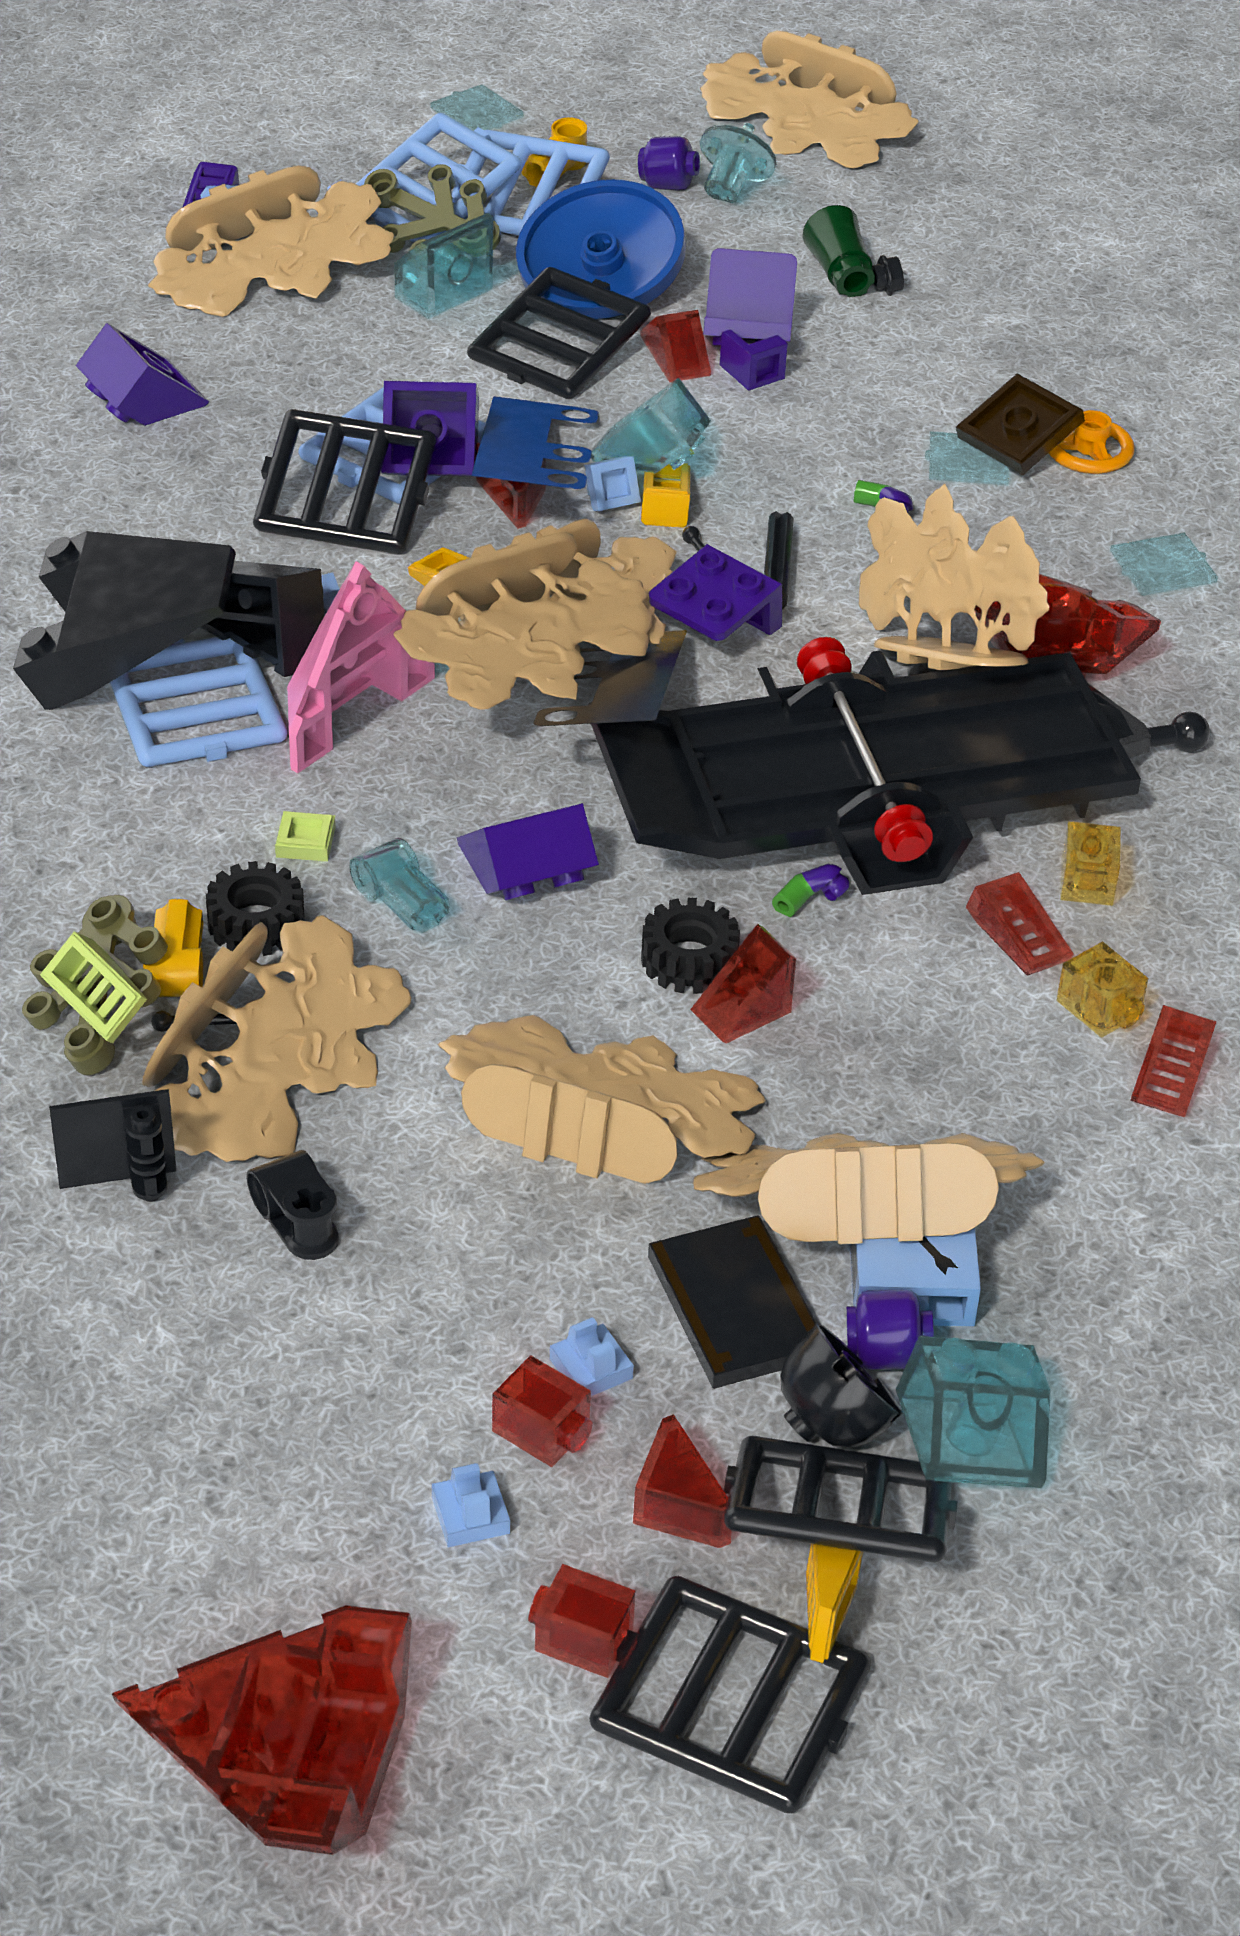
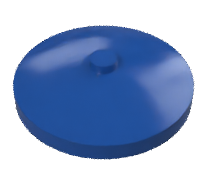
M614 179L582 183L549 198L527 219L519 234L516 246L517 265L525 288L545 268L554 267L591 283L595 279L610 284L611 291L644 304L652 302L673 283L682 268L686 255V238L682 219L669 199L646 185ZM554 286L541 297L594 319L623 315Z

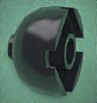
M818 1324L797 1342L785 1359L780 1373L781 1391L791 1408L784 1414V1418L807 1442L819 1436L835 1447L853 1448L867 1444L885 1432L903 1411L884 1384L878 1378L874 1381L861 1366L863 1364L861 1359L823 1325L818 1326Z

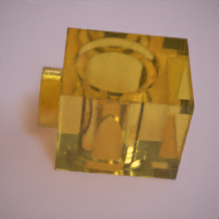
M1068 821L1061 863L1060 900L1113 906L1120 871L1121 827Z
M1102 941L1063 963L1056 1001L1098 1036L1103 1038L1120 1027L1122 1029L1130 1028L1140 1019L1145 1008L1144 998L1149 978Z

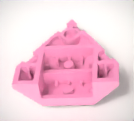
M357 561L354 563L321 621L287 686L290 767L296 773H300L333 750L332 712L373 685L402 702L435 679V663L413 659L393 635L395 631L402 629L401 620L406 610L383 586L376 583L370 577L371 573L367 568Z

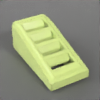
M75 931L40 974L106 1041L114 1043L147 1001L144 994L106 951L94 940ZM90 964H92V969L78 985L76 982L80 979V977L87 970ZM102 974L104 978L88 997L86 995ZM113 985L115 989L98 1009L96 1005ZM122 996H125L126 999L108 1020L106 1018Z

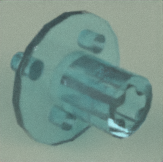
M744 123L742 128L731 125H713L705 129L699 141L703 155L713 166L704 184V189L713 199L734 203L737 201L746 179L763 181L770 178L777 167L776 155L767 143L753 134L755 127L752 124Z

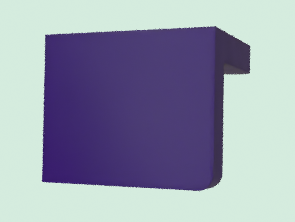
M731 329L725 330L721 333L719 365L750 391L785 379L788 343L779 335L748 344Z

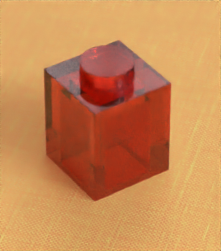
M530 1355L493 1392L492 1431L552 1468L567 1451L575 1453L587 1441L593 1426V1422L590 1420L591 1391Z
M562 1564L551 1586L541 1585L530 1607L528 1621L535 1624V1651L608 1678L616 1663L617 1649L628 1629L631 1631L633 1629L636 1590Z

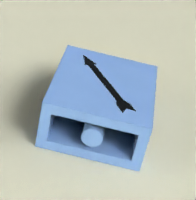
M975 1228L954 1235L924 1236L922 1241L899 1242L898 1238L862 1239V1243L850 1244L853 1306H856L858 1296L864 1291L911 1290L919 1298L920 1311H933V1325L975 1326L981 1291Z

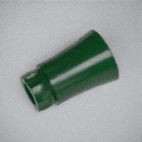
M842 205L827 206L815 212L807 220L803 228L802 237L804 244L817 258L829 282L835 286L839 294L848 297H858L866 294L868 288L874 284L875 274L872 269L871 258L860 233L857 215L853 210Z

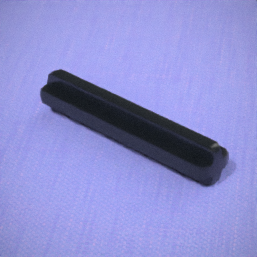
M775 511L770 514L768 520L764 575L782 584L783 610L787 606L794 518L788 512L780 514Z

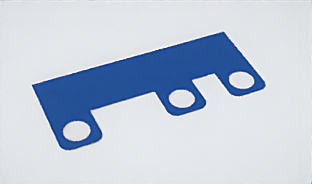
M493 396L471 476L572 489L585 488L586 475L578 472L541 468L543 458L577 463L589 462L592 453L590 449L547 443L552 419L595 423L597 422L599 412L575 406ZM564 410H580L588 413L590 417L584 419L570 418L564 416L561 412ZM567 448L577 450L583 456L566 458L554 454L553 451L555 449ZM552 474H566L577 478L578 482L561 484L549 480L548 476Z

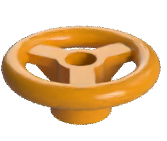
M1087 410L1083 411L1085 421L1049 452V455L1057 463L1068 469L1083 473L1101 474L1116 471L1128 464L1134 455L1135 445L1130 434L1121 426L1113 423L1107 414L1100 411ZM1110 436L1117 440L1121 446L1120 453L1114 457L1107 452L1105 447L1106 440ZM1064 450H1077L1082 454L1090 455L1094 460L1078 458Z

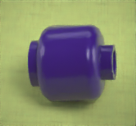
M652 137L646 146L640 149L638 154L639 177L641 180H645L647 185L653 189L685 190L690 185L693 176H698L700 155L698 151H693L689 140L685 137Z
M868 1290L858 1296L856 1306H846L847 1346L863 1362L861 1366L864 1369H912L921 1360L922 1348L934 1347L933 1311H920L919 1298L911 1290Z

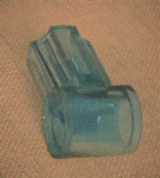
M395 838L350 860V874L357 890L361 894L368 893L364 895L368 901L373 902L380 898L411 930H419L421 933H424L439 926L443 917L449 913V898L420 871L417 857L411 846L404 839Z

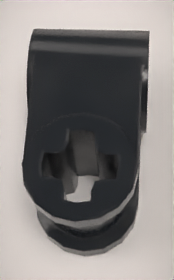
M299 1150L247 1171V1186L255 1207L262 1217L270 1222L287 1249L294 1256L305 1260H317L333 1253L338 1246L339 1233L332 1222V1216L336 1212L337 1198L334 1190L325 1182L312 1158L305 1150Z

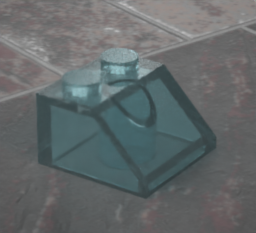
M486 213L430 238L394 262L395 298L425 318L430 319L492 290L493 216Z
M678 377L612 425L592 448L591 460L599 462L622 456H633L636 470L657 473L668 464L674 470L689 460L695 454L694 449L704 442L705 438L702 433L711 420Z
M919 1336L895 1390L925 1479L930 1481L1042 1488L1047 1476L1051 1389L1034 1345Z

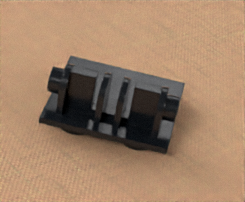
M169 1089L49 1106L60 1189L130 1179L134 1195L144 1201H156L166 1193L168 1188L166 1173L176 1172Z

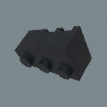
M234 561L224 613L201 628L221 640L230 638L244 647V654L253 659L261 657L275 665L274 671L281 676H292L324 618L321 569Z

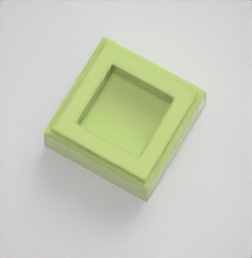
M283 811L275 844L276 858L328 862L336 827L335 815Z

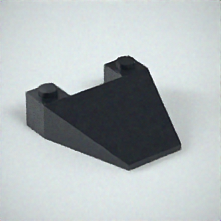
M86 531L72 538L61 537L55 540L46 548L39 579L65 611L64 620L46 628H34L21 638L13 670L45 710H53L90 695L222 615L236 556L235 550L231 545Z

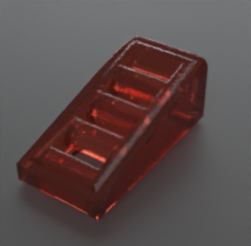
M1020 872L975 886L966 909L976 923L1027 976L1072 959L1073 952ZM1009 906L1012 910L1004 912L1002 908ZM1021 919L1024 922L1023 924L1017 925L1015 927L1012 924L1013 921ZM1032 932L1037 936L1026 941L1021 937ZM1046 946L1050 950L1035 957L1031 953V950Z
M1163 1005L1130 1101L1185 1117L1217 1021ZM1168 1039L1196 1049L1195 1052L1166 1044L1164 1040ZM1159 1054L1191 1063L1190 1067L1158 1058ZM1155 1068L1186 1079L1184 1083L1154 1074L1153 1070ZM1148 1084H1153L1178 1092L1180 1096L1176 1098L1147 1089Z

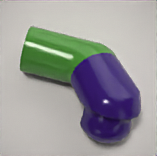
M858 480L854 492V503L875 507L878 501L885 497L899 503H904L908 514L909 511L913 510V500L907 493L885 484Z
M828 863L795 875L772 899V905L775 911L792 917L819 890L823 892L827 900L835 901L848 890L850 882L847 877L840 873L842 868Z

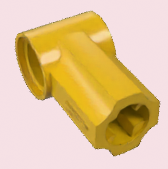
M573 117L558 119L551 125V137L549 140L587 146V125L584 121ZM537 154L528 156L521 172L530 185L538 186L551 157ZM568 160L561 176L568 170L581 169L587 163Z
M169 899L164 907L156 909L154 927L163 936L168 944L165 955L159 961L153 964H143V969L149 970L160 984L161 993L159 997H180L192 982L200 987L203 986V952L201 948L204 925L203 912L201 909L192 906L186 899Z

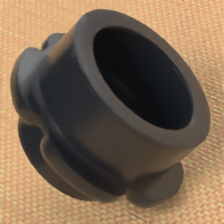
M884 254L880 255L877 264L872 265L875 274L873 286L876 291L885 289L887 295L892 296L894 291L903 290L904 288L902 266L897 256L886 258Z

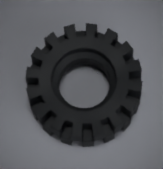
M258 861L248 862V869L242 870L239 864L230 866V876L223 870L216 875V882L210 881L207 886L208 893H206L208 931L210 936L214 935V942L218 946L226 943L227 949L233 952L250 930L262 922L268 929L267 940L262 950L263 956L272 955V946L275 945L280 951H283L280 931L284 923L297 922L299 920L305 921L304 894L298 877L291 878V871L285 867L276 873V864L267 862L264 869H258ZM254 905L270 907V909L261 912L240 910Z
M688 897L687 905H681L678 898L669 900V909L663 904L654 908V915L648 913L642 932L641 963L642 967H646L647 976L650 979L658 976V985L665 989L670 983H674V992L683 994L685 986H692L693 994L703 993V985L705 984L708 985L711 991L720 988V979L725 983L729 982L732 979V973L736 972L738 967L740 930H738L736 918L729 919L730 911L724 907L715 912V902L709 900L705 901L704 906H698L697 898ZM680 942H696L703 944L707 947L701 949H685L678 947L674 944Z

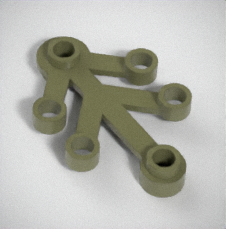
M436 165L428 172V180L434 191L436 205L402 190L395 174L391 170H375L365 179L364 184H371L382 202L379 205L380 208H389L394 205L421 218L420 220L400 225L387 224L382 227L389 232H393L394 236H396L389 245L391 247L390 253L400 251L404 247L406 240L445 230L454 234L434 241L427 239L415 241L411 245L409 253L413 263L418 267H431L437 261V256L464 250L470 255H484L494 250L500 242L501 232L499 226L485 215L483 205L487 201V193L483 183L477 179L464 182L459 190L462 201L467 207L468 218L466 220L455 215L451 191L455 185V178L451 168L447 165ZM442 177H446L445 179H443V180H441V181H437L438 179H440V178H442ZM478 192L473 196H469L471 193ZM423 252H428L423 256H419Z
M109 895L101 897L89 906L82 919V929L78 933L94 940L108 953L147 998V1001L142 1006L146 1007L159 997L161 986L149 970H134L114 955L115 945L123 942L129 946L140 963L153 964L165 955L168 944L157 928L152 926L141 928L136 924L134 907L125 896ZM54 949L40 952L33 958L30 964V971L44 987L51 986L40 974L58 952ZM90 964L87 970L76 982L78 985L92 969V964ZM102 974L86 995L88 997L104 978ZM56 990L51 994L41 991L27 998L22 1006V1013L34 1028L43 1030L57 1022L61 1012L69 1003ZM107 992L96 1005L98 1009L106 1001ZM81 1015L79 1016L78 1025L73 1027L64 1038L65 1057L76 1071L83 1075L99 1073L114 1058V1044L106 1041Z

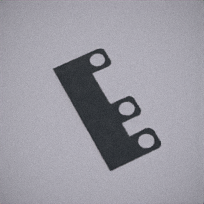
M687 630L665 631L660 644H648L646 655L644 656L612 653L608 661L584 662V665L594 666L597 670L585 675H575L574 679L602 678L591 705L542 709L537 713L533 722L534 725L557 726L656 720ZM599 647L580 648V652L605 651ZM558 711L578 713L575 718L566 721L554 722L545 719L546 715Z

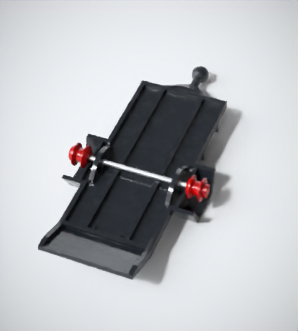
M832 637L813 639L799 651L797 667L803 674L805 682L803 685L778 688L768 668L762 667L757 669L769 696L671 711L659 709L656 720L591 724L636 843L716 859H725L835 842L847 869L862 895L944 883L973 839L966 821L990 817L996 831H1002L1005 817L1008 814L1073 805L1079 818H1085L1089 802L1136 795L1139 792L1141 778L1130 758L1148 753L1151 747L1174 744L1183 751H1195L1205 745L1210 734L1207 720L1199 713L1191 711L1177 715L1169 725L1147 728L1142 721L1088 684L1070 652L1027 658L1028 663L1025 665L972 666L895 678L882 650L871 652L859 674L851 673V661L845 654L842 643Z

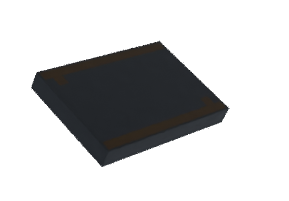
M759 1215L649 1243L648 1258L713 1389L782 1371L787 1355L797 1342L816 1325L810 1310Z

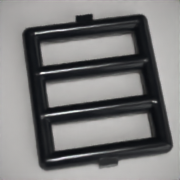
M547 267L468 346L467 355L476 362L507 374V379L521 385L527 382L565 399H572L650 318L651 309L642 302L611 291L610 284L595 279L591 283L554 267ZM554 286L627 315V317L617 327H613L541 297ZM529 311L603 342L592 353H589L516 322ZM502 337H506L578 368L566 380L491 348Z
M290 409L284 415L272 457L265 456L261 470L265 481L253 518V525L257 530L401 554L407 549L418 506H425L429 486L428 482L425 481L437 441L436 436L433 432ZM300 429L326 433L301 519L275 515ZM344 436L370 440L346 526L319 522ZM395 444L414 447L415 451L392 532L390 534L366 530V522L388 445Z
M753 1435L744 1438L741 1442L736 1466L728 1465L723 1493L729 1494L724 1513V1523L731 1531L932 1563L941 1561L946 1555L948 1529L954 1530L958 1501L951 1500L952 1473L947 1466L942 1464ZM762 1462L800 1468L792 1513L753 1507ZM825 1472L863 1478L857 1523L818 1518ZM888 1482L926 1488L922 1534L882 1528Z
M672 1576L665 1582L637 1633L628 1629L620 1643L616 1658L619 1664L592 1709L589 1722L591 1727L601 1734L781 1812L790 1814L796 1812L801 1807L828 1751L837 1754L847 1734L848 1722L844 1720L870 1670L871 1662L866 1653L835 1641L828 1660L825 1659L824 1663L821 1664L836 1669L839 1672L783 1781H780L746 1766V1763L802 1656L810 1659L808 1629L682 1576ZM682 1606H685L716 1619L717 1622L659 1727H655L623 1713V1710ZM742 1631H745L778 1646L721 1753L718 1754L683 1738Z

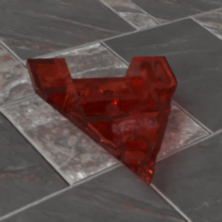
M1039 573V583L1048 594L1049 611L1037 619L1033 643L1027 650H1017L1009 643L1008 637L1003 630L995 634L990 641L995 649L1021 653L1027 658L1070 652L1084 678H1086L1087 673H1109L1159 630L1161 620L1135 604L1123 600H1098L1092 596V590ZM998 601L993 602L987 611L985 620L987 627H989V619L994 620L995 623L1000 613L1001 604ZM976 605L974 609L978 620H980L982 610ZM1006 613V615L1004 616L1002 620V625H1009V613Z
M345 1605L321 1614L323 1623L287 1637H283L281 1630L206 1657L177 1668L178 1678L141 1692L138 1684L112 1693L114 1701L265 1846L334 1855L367 1833L405 1718L412 1626L411 1616L407 1612Z

